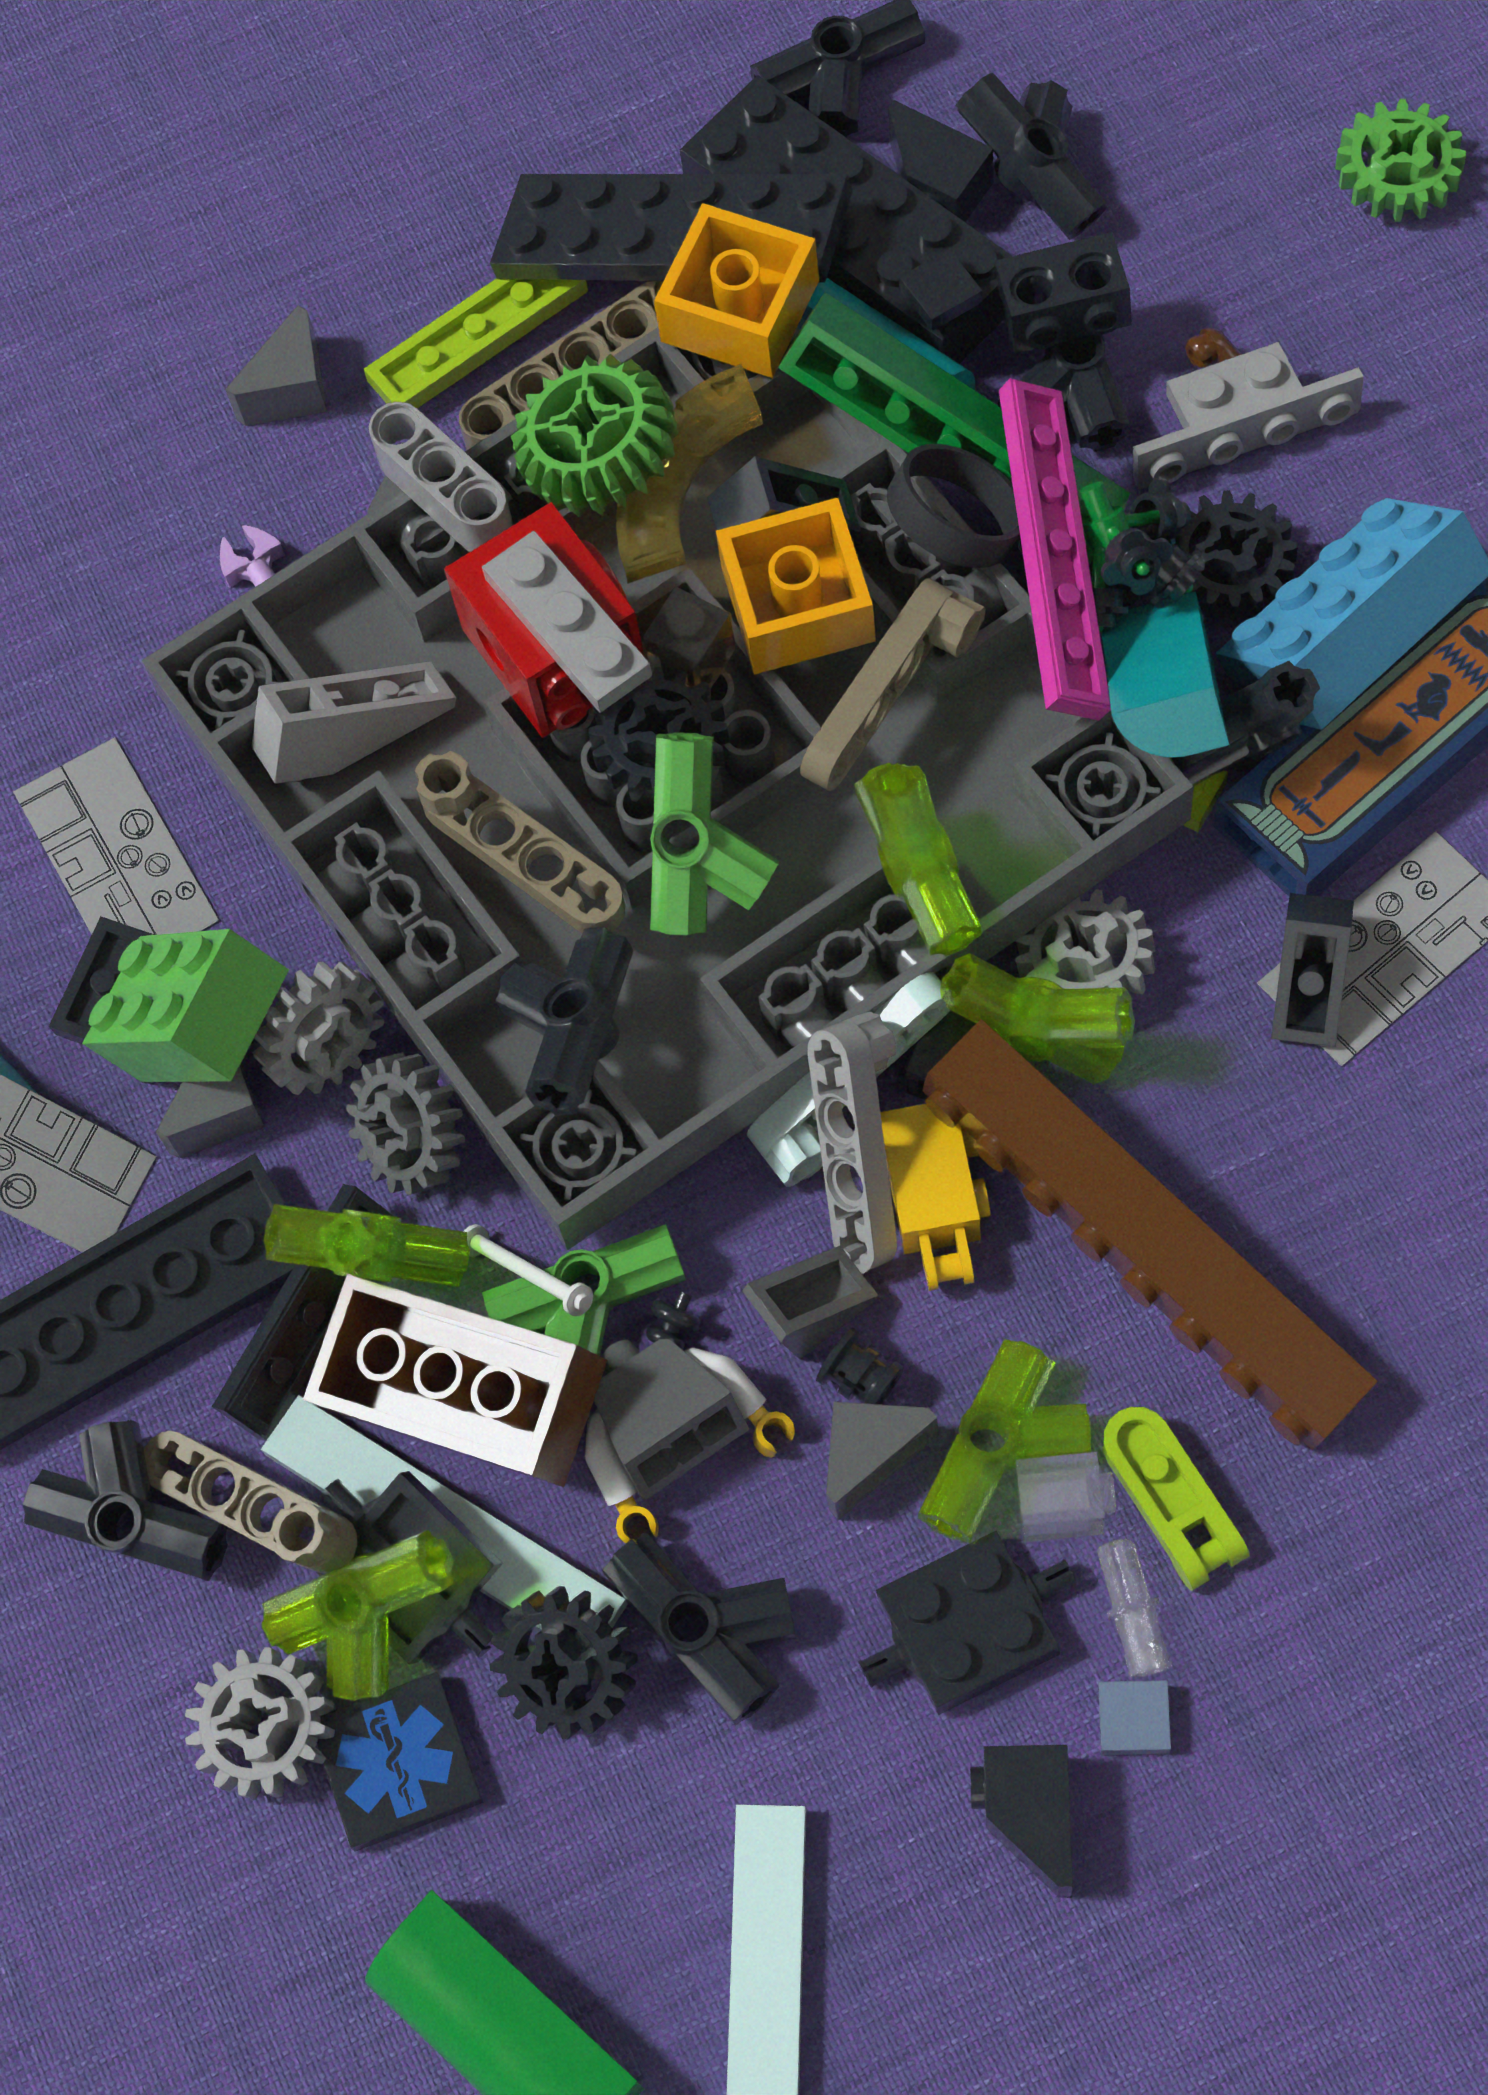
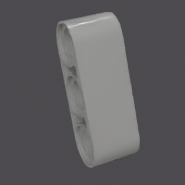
M393 402L380 407L372 415L369 423V433L380 468L384 474L467 551L471 552L513 526L505 491L501 485L417 408L409 403ZM410 439L403 444L393 445V443L399 440ZM442 476H451L442 482H432ZM480 514H492L483 520H472Z

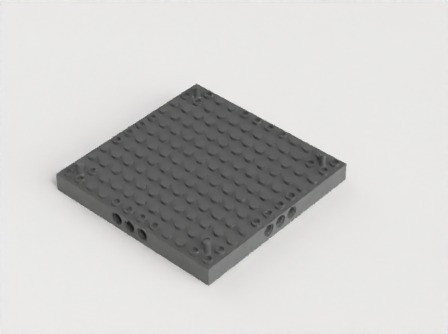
M658 327L615 354L614 357L620 360L622 364L632 359L637 365L641 366L643 371L649 370L652 375L657 377L664 389L663 391L667 392L674 405V418L677 422L679 435L672 439L675 456L661 460L664 465L665 477H649L646 480L648 495L635 490L627 495L626 508L616 501L610 502L603 516L593 511L591 506L580 517L574 512L569 511L567 507L559 512L580 540H588L596 547L619 580L630 606L635 611L644 657L650 663L651 672L653 673L655 667H662L665 680L673 681L681 669L688 672L691 689L705 681L709 684L711 701L721 700L723 704L725 720L722 722L727 723L729 743L720 745L724 751V765L713 766L711 818L779 860V864L768 884L750 910L708 885L707 931L705 933L669 935L650 930L653 855L650 837L654 822L653 791L645 790L637 802L633 801L630 798L628 782L613 790L608 783L607 770H597L592 753L596 748H592L589 738V728L598 725L596 724L593 712L594 706L588 709L586 715L574 726L564 730L557 729L544 738L540 736L462 630L444 568L468 554L469 551L459 544L404 492L398 494L141 660L159 697L366 978L376 986L375 990L430 1065H436L440 1069L439 1077L446 1086L452 1085L454 1089L452 1094L567 1251L753 1123L810 1071L808 1043L810 1037L816 1031L862 1013H875L907 983L928 972H934L943 985L948 988L1191 819L1194 786L1169 757L1147 753L1130 743L1117 728L1111 711L1102 719L1095 720L1046 710L1029 595L1001 563L986 568H970L947 562L916 544L905 534L893 518L887 503V490L907 456L903 449L779 368H777L773 378L663 343L660 340ZM796 328L782 359L784 358L787 350L789 349L793 339L799 332L798 328ZM516 419L465 451L505 491L513 525L548 504L545 499L541 500L538 495L531 491L526 483V479L523 478L516 466L517 461L514 458L516 452L513 449V441L511 439V435L518 431ZM754 456L846 480L861 529V533L853 538L852 542L873 604L876 642L754 675L721 568L715 523L707 497ZM442 476L432 482H442L451 476ZM926 476L910 477L917 494L931 510L949 523L974 533ZM480 514L472 520H483L492 514ZM930 578L985 607V617L979 627L977 637L967 652L961 653L957 658L936 646L933 647L847 775L834 790L828 791L801 776L800 767L813 738L912 594L925 579ZM431 661L456 696L455 707L333 775L307 778L297 782L274 783L251 747L258 689L262 685ZM652 676L648 678L646 681H651ZM453 751L461 755L468 762L471 774L611 874L620 884L626 906L625 917L619 927L612 931V933L625 936L633 949V955L612 1016L620 1030V1035L615 1048L607 1056L597 1061L585 1101L578 1106L576 1114L554 1115L551 1111L534 1106L525 1093V1089L544 1035L504 1015L495 1000L500 991V977L514 963L519 966L534 963L564 978L575 942L581 938L582 933L435 827L428 820L416 790L419 781L415 769L419 762L430 753L433 755H443ZM468 808L464 809L467 820L472 813ZM503 819L490 821L483 827L480 839L489 845L498 846L504 844L512 838L515 826ZM682 819L673 820L664 827L666 838L676 847H691L699 841V833L696 827L689 821ZM545 854L532 861L528 873L538 881H549L561 873L564 862L555 855ZM576 878L571 889L581 896L585 913L587 914L594 907L605 911L608 908L605 894L603 893L596 900L590 898L580 890Z

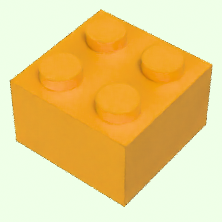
M702 203L654 299L661 342L773 378L819 282L815 238Z
M839 498L716 530L721 568L754 675L876 642L873 604Z

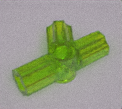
M890 762L869 770L861 780L854 784L855 794L878 841L876 845L878 856L892 891L896 897H904L930 956L935 954L948 956L966 949L973 940L982 935V926L958 877L959 867L944 827L937 820L924 773L918 765L906 766V764H891Z
M971 953L955 959L950 971L942 978L940 993L941 998L946 1002L947 1009L974 1023L982 1019L1027 1061L1041 1062L1048 1060L1092 1084L1109 1079L1112 1070L1122 1061L1126 1042L1132 1040L1135 1018L1132 1009V997L1125 987L1064 989L1057 983L1037 977L1016 978Z
M274 1204L272 1213L267 1219L264 1235L266 1260L328 1268L334 1270L333 1274L346 1276L350 1274L363 1279L392 1282V1278L459 1287L464 1273L467 1272L470 1254L467 1232L402 1223L401 1217L343 1209L341 1214Z
M1004 1339L972 1406L961 1418L958 1434L918 1513V1519L925 1522L933 1531L952 1540L970 1543L1007 1470L1090 1465L1091 1433L1086 1403L1037 1406L1056 1368V1362L1049 1359L1042 1350L1023 1341L1016 1342ZM981 1429L994 1430L1002 1436L1005 1445L996 1451H982L973 1445L970 1436Z
M426 1530L375 1553L360 1554L338 1569L270 1597L262 1604L264 1620L261 1626L271 1646L283 1649L287 1655L326 1639L327 1687L333 1690V1697L353 1701L360 1698L379 1697L389 1689L388 1613L451 1586L454 1583L452 1566L455 1560L445 1540L436 1538L429 1530Z

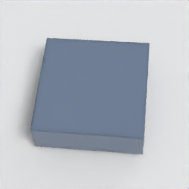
M1168 1680L1098 1682L1101 1755L1170 1754Z

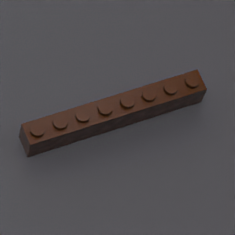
M982 1019L927 1073L922 1091L928 1096L925 1102L931 1112L951 1128L959 1124L976 1140L973 1145L974 1149L990 1167L998 1172H1003L1005 1169L1010 1171L1025 1185L1022 1189L1024 1196L1039 1212L1047 1217H1051L1055 1213L1073 1229L1074 1232L1071 1234V1238L1083 1253L1096 1262H1100L1104 1258L1123 1276L1120 1279V1283L1134 1300L1147 1308L1154 1304L1172 1321L1169 1325L1171 1332L1184 1346L1195 1353H1200L1203 1349L1222 1367L1219 1371L1221 1378L1235 1393L1245 1399H1250L1253 1395L1272 1413L1269 1420L1273 1427L1289 1442L1297 1446L1304 1442L1313 1451L1378 1382Z

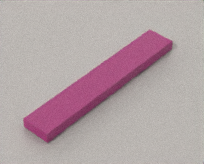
M1010 378L999 389L1045 707L1046 710L1100 720L1111 711L1062 391Z

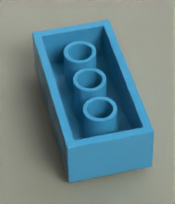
M1385 498L1367 508L1362 514V520L1343 538L1335 540L1324 547L1319 554V559L1300 577L1285 583L1277 591L1276 598L1256 617L1241 623L1233 631L1232 638L1215 653L1236 690L1239 691L1258 681L1269 669L1287 661L1301 669H1311L1318 681L1320 690L1315 694L1313 700L1314 710L1299 724L1322 730L1488 577V557L1463 511Z

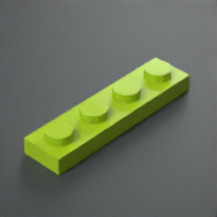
M496 278L365 367L364 373L367 382L386 404L404 402L418 409L587 293L586 280Z

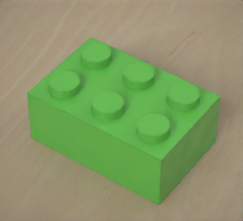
M231 929L140 936L123 952L118 963L120 974L110 993L104 995L94 1006L89 1017L91 1028L82 1044L140 1082L232 1081L289 969Z

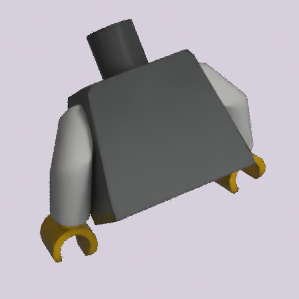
M659 1339L640 1352L631 1341L621 1340L609 1346L602 1355L603 1358L607 1359L604 1369L607 1375L601 1378L594 1398L597 1409L587 1420L585 1459L607 1505L615 1504L620 1514L617 1518L616 1530L620 1539L626 1544L631 1540L627 1535L626 1526L628 1521L635 1516L646 1517L655 1537L658 1536L659 1526L657 1519L649 1510L637 1505L633 1497L637 1491L645 1501L747 1432L749 1428L744 1420L746 1418L755 1426L753 1434L755 1448L766 1457H775L777 1452L773 1445L763 1436L762 1430L765 1427L772 1425L779 1427L790 1441L794 1438L795 1430L792 1420L786 1414L777 1411L768 1412L763 1406L766 1398L730 1357L696 1348L683 1351L670 1339Z

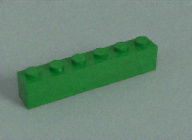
M824 292L793 339L778 368L907 453L925 444L954 446L986 460L1012 482L1001 407ZM1072 455L1082 520L1089 515L1080 490L1094 482L1102 481L1111 505L1122 506L1123 510H1125L1130 492ZM1087 545L1086 549L1090 565L1093 561V551L1090 545Z

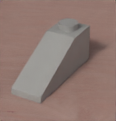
M431 661L262 685L258 689L251 747L274 783L297 782L307 778L333 775L455 707L456 696Z

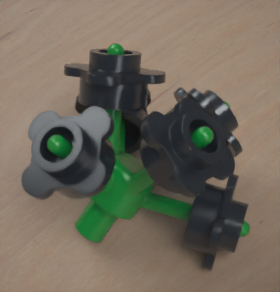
M1164 479L1152 481L1149 485V493L1141 494L1133 501L1130 514H1125L1122 506L1111 505L1102 481L1091 483L1080 490L1089 515L1082 520L1086 546L1090 545L1093 551V561L1089 568L1100 633L1103 629L1116 628V618L1129 617L1128 607L1138 601V595L1153 590L1155 593L1149 602L1154 606L1163 597L1169 596L1174 601H1177L1184 593L1192 592L1193 583L1200 574L1192 566L1199 559L1202 551L1197 548L1191 555H1188L1175 542L1178 533L1183 527L1189 525L1191 512L1187 503L1181 502L1171 493L1168 481ZM1020 541L1018 547L1020 552L1023 554L1022 545ZM1023 562L1021 564V571L1026 579L1025 565Z

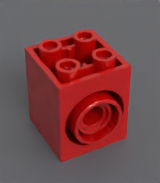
M552 502L444 568L462 630L542 738L557 729L564 730L574 726L586 715L588 709L593 707V704L485 580L482 569L483 565L532 531H535L644 656L636 614L630 606L619 580L596 547L588 540L579 539Z

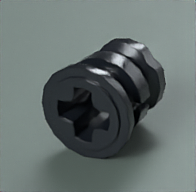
M851 1328L837 1342L825 1359L816 1381L821 1385L831 1380L840 1386L838 1393L849 1401L855 1396L865 1404L882 1405L899 1381L904 1367L896 1361L890 1365L881 1359L883 1352L872 1344L867 1348L858 1343L859 1331Z

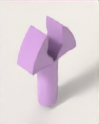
M242 525L247 540L254 548L253 556L255 559L250 561L247 557L234 554L231 545L223 537L220 545V565L228 587H233L241 580L252 581L256 587L273 576L275 573L271 569L272 562L285 556L281 543L274 536L263 530Z

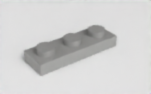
M532 531L482 566L485 580L599 713L652 676L650 663L535 531Z

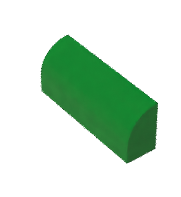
M433 1890L424 1897L393 1932L367 1971L365 1984L482 2095H639L644 2090L636 2079Z

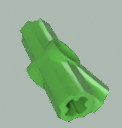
M676 732L672 734H658L656 736L654 822L650 837L653 850L650 930L659 931L669 935L705 933L707 931L708 885L750 910L779 864L778 859L711 818L714 739L712 736ZM679 819L689 821L696 827L699 833V841L687 848L674 846L665 836L664 827L666 824Z
M665 1224L595 1251L583 1249L570 1251L561 1256L554 1266L543 1270L570 1286L581 1275L592 1274L600 1278L599 1286L593 1293L592 1304L581 1316L568 1314L563 1308V1301L524 1278H519L484 1291L482 1295L489 1318L540 1334L545 1333L544 1335L578 1345L601 1356L608 1315L615 1306L687 1279Z

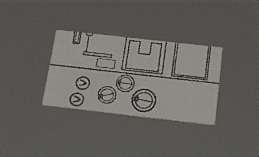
M115 737L13 791L91 934L100 916L155 935L201 931L219 921Z
M1436 831L1354 900L1336 1046L1320 1045L1341 1066L1488 941V880ZM1281 963L1257 982L1275 1002Z
M0 1075V1210L80 1252H84L114 1235L156 1156Z

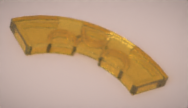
M742 364L722 371L699 383L675 401L673 411L679 435L672 439L675 456L661 460L664 465L665 477H649L646 480L648 495L635 490L627 495L626 508L620 504L617 505L616 532L621 563L628 584L686 564L680 538V520L686 494L694 478L709 458L722 446L742 433L763 425L761 410Z

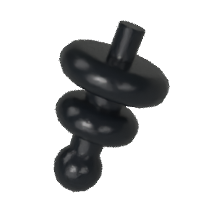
M680 1291L674 1305L662 1300L652 1302L650 1306L651 1313L663 1320L661 1326L651 1325L647 1328L646 1336L651 1342L655 1343L659 1339H670L684 1350L686 1341L678 1335L681 1329L694 1333L698 1332L702 1327L700 1318L686 1311L692 1296Z

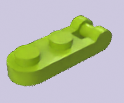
M1129 1407L1118 1411L1109 1419L1103 1438V1452L1107 1462L1170 1557L1179 1577L1190 1591L1210 1581L1208 1573L1227 1562L1228 1565L1233 1567L1250 1556L1244 1540L1167 1423L1156 1412L1145 1407ZM1203 1523L1210 1533L1212 1540L1194 1550L1184 1534Z

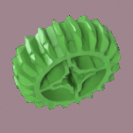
M611 354L600 365L587 355L581 368L575 370L564 363L563 375L554 381L543 377L544 390L540 394H526L529 410L515 415L518 431L511 435V439L513 441V449L516 452L514 458L517 461L516 466L519 472L526 479V483L531 491L538 495L541 500L545 499L547 503L552 502L558 511L567 507L569 511L574 512L578 517L589 506H591L593 511L603 516L608 503L613 501L626 508L627 495L635 490L648 495L646 480L649 477H665L664 465L661 460L675 456L672 439L679 435L677 422L674 418V405L667 392L663 391L664 389L657 377L652 375L649 370L643 371L641 366L637 365L632 359L622 364L620 360H617Z

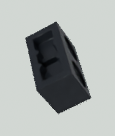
M1112 232L995 260L999 301L1015 354L1032 349H1047L1057 343L1093 334L1104 335L1115 329L1132 325L1130 287Z

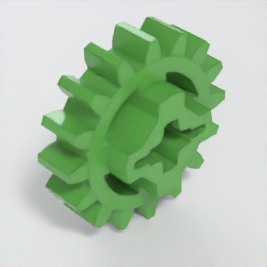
M1399 99L1395 111H1388L1382 102L1375 103L1373 118L1358 112L1355 115L1353 129H1343L1340 147L1337 149L1335 169L1340 171V189L1353 188L1351 203L1355 207L1366 201L1371 202L1372 217L1377 218L1384 209L1392 210L1395 222H1401L1404 211L1412 209L1419 219L1425 218L1429 202L1442 209L1446 206L1448 192H1457L1459 189L1466 159V151L1460 149L1461 131L1447 132L1450 117L1443 114L1434 120L1428 117L1430 105L1427 103H1423L1416 112L1408 111L1406 99ZM1364 151L1368 153L1367 164L1369 166L1367 168L1362 160ZM1433 153H1435L1439 163L1437 169L1433 167Z

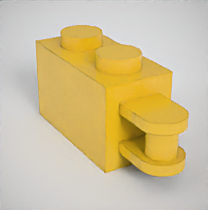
M927 1104L880 1112L889 1182L904 1255L921 1252L929 1291L938 1290V1283L961 1278H963L964 1284L974 1283L973 1268L967 1243L981 1240L980 1218L991 1216L984 1178L971 1179L967 1158L978 1156L973 1146L976 1140L959 1124L953 1128L944 1124L931 1112ZM956 1245L957 1253L933 1257L932 1249Z

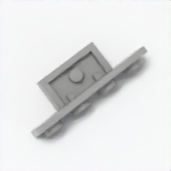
M1279 342L1168 380L1166 396L1183 429L1133 446V479L1138 489L1147 488L1152 481L1164 479L1168 483H1172L1186 473L1212 464H1226L1237 458L1240 454L1269 444H1283L1297 434L1323 425L1339 424L1360 411L1364 376L1358 367L1302 387Z

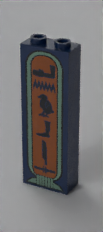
M1488 577L1322 730L1302 725L1300 727L1303 732L1301 736L1270 753L1217 799L1214 828L1288 896H1290V893L1319 896L1488 746Z

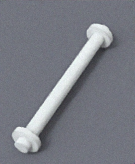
M478 1224L471 1225L463 1231L459 1246L464 1254L470 1257L482 1254L563 1301L564 1310L572 1316H581L590 1308L593 1301V1292L587 1285L576 1283L570 1286L490 1241L488 1231Z

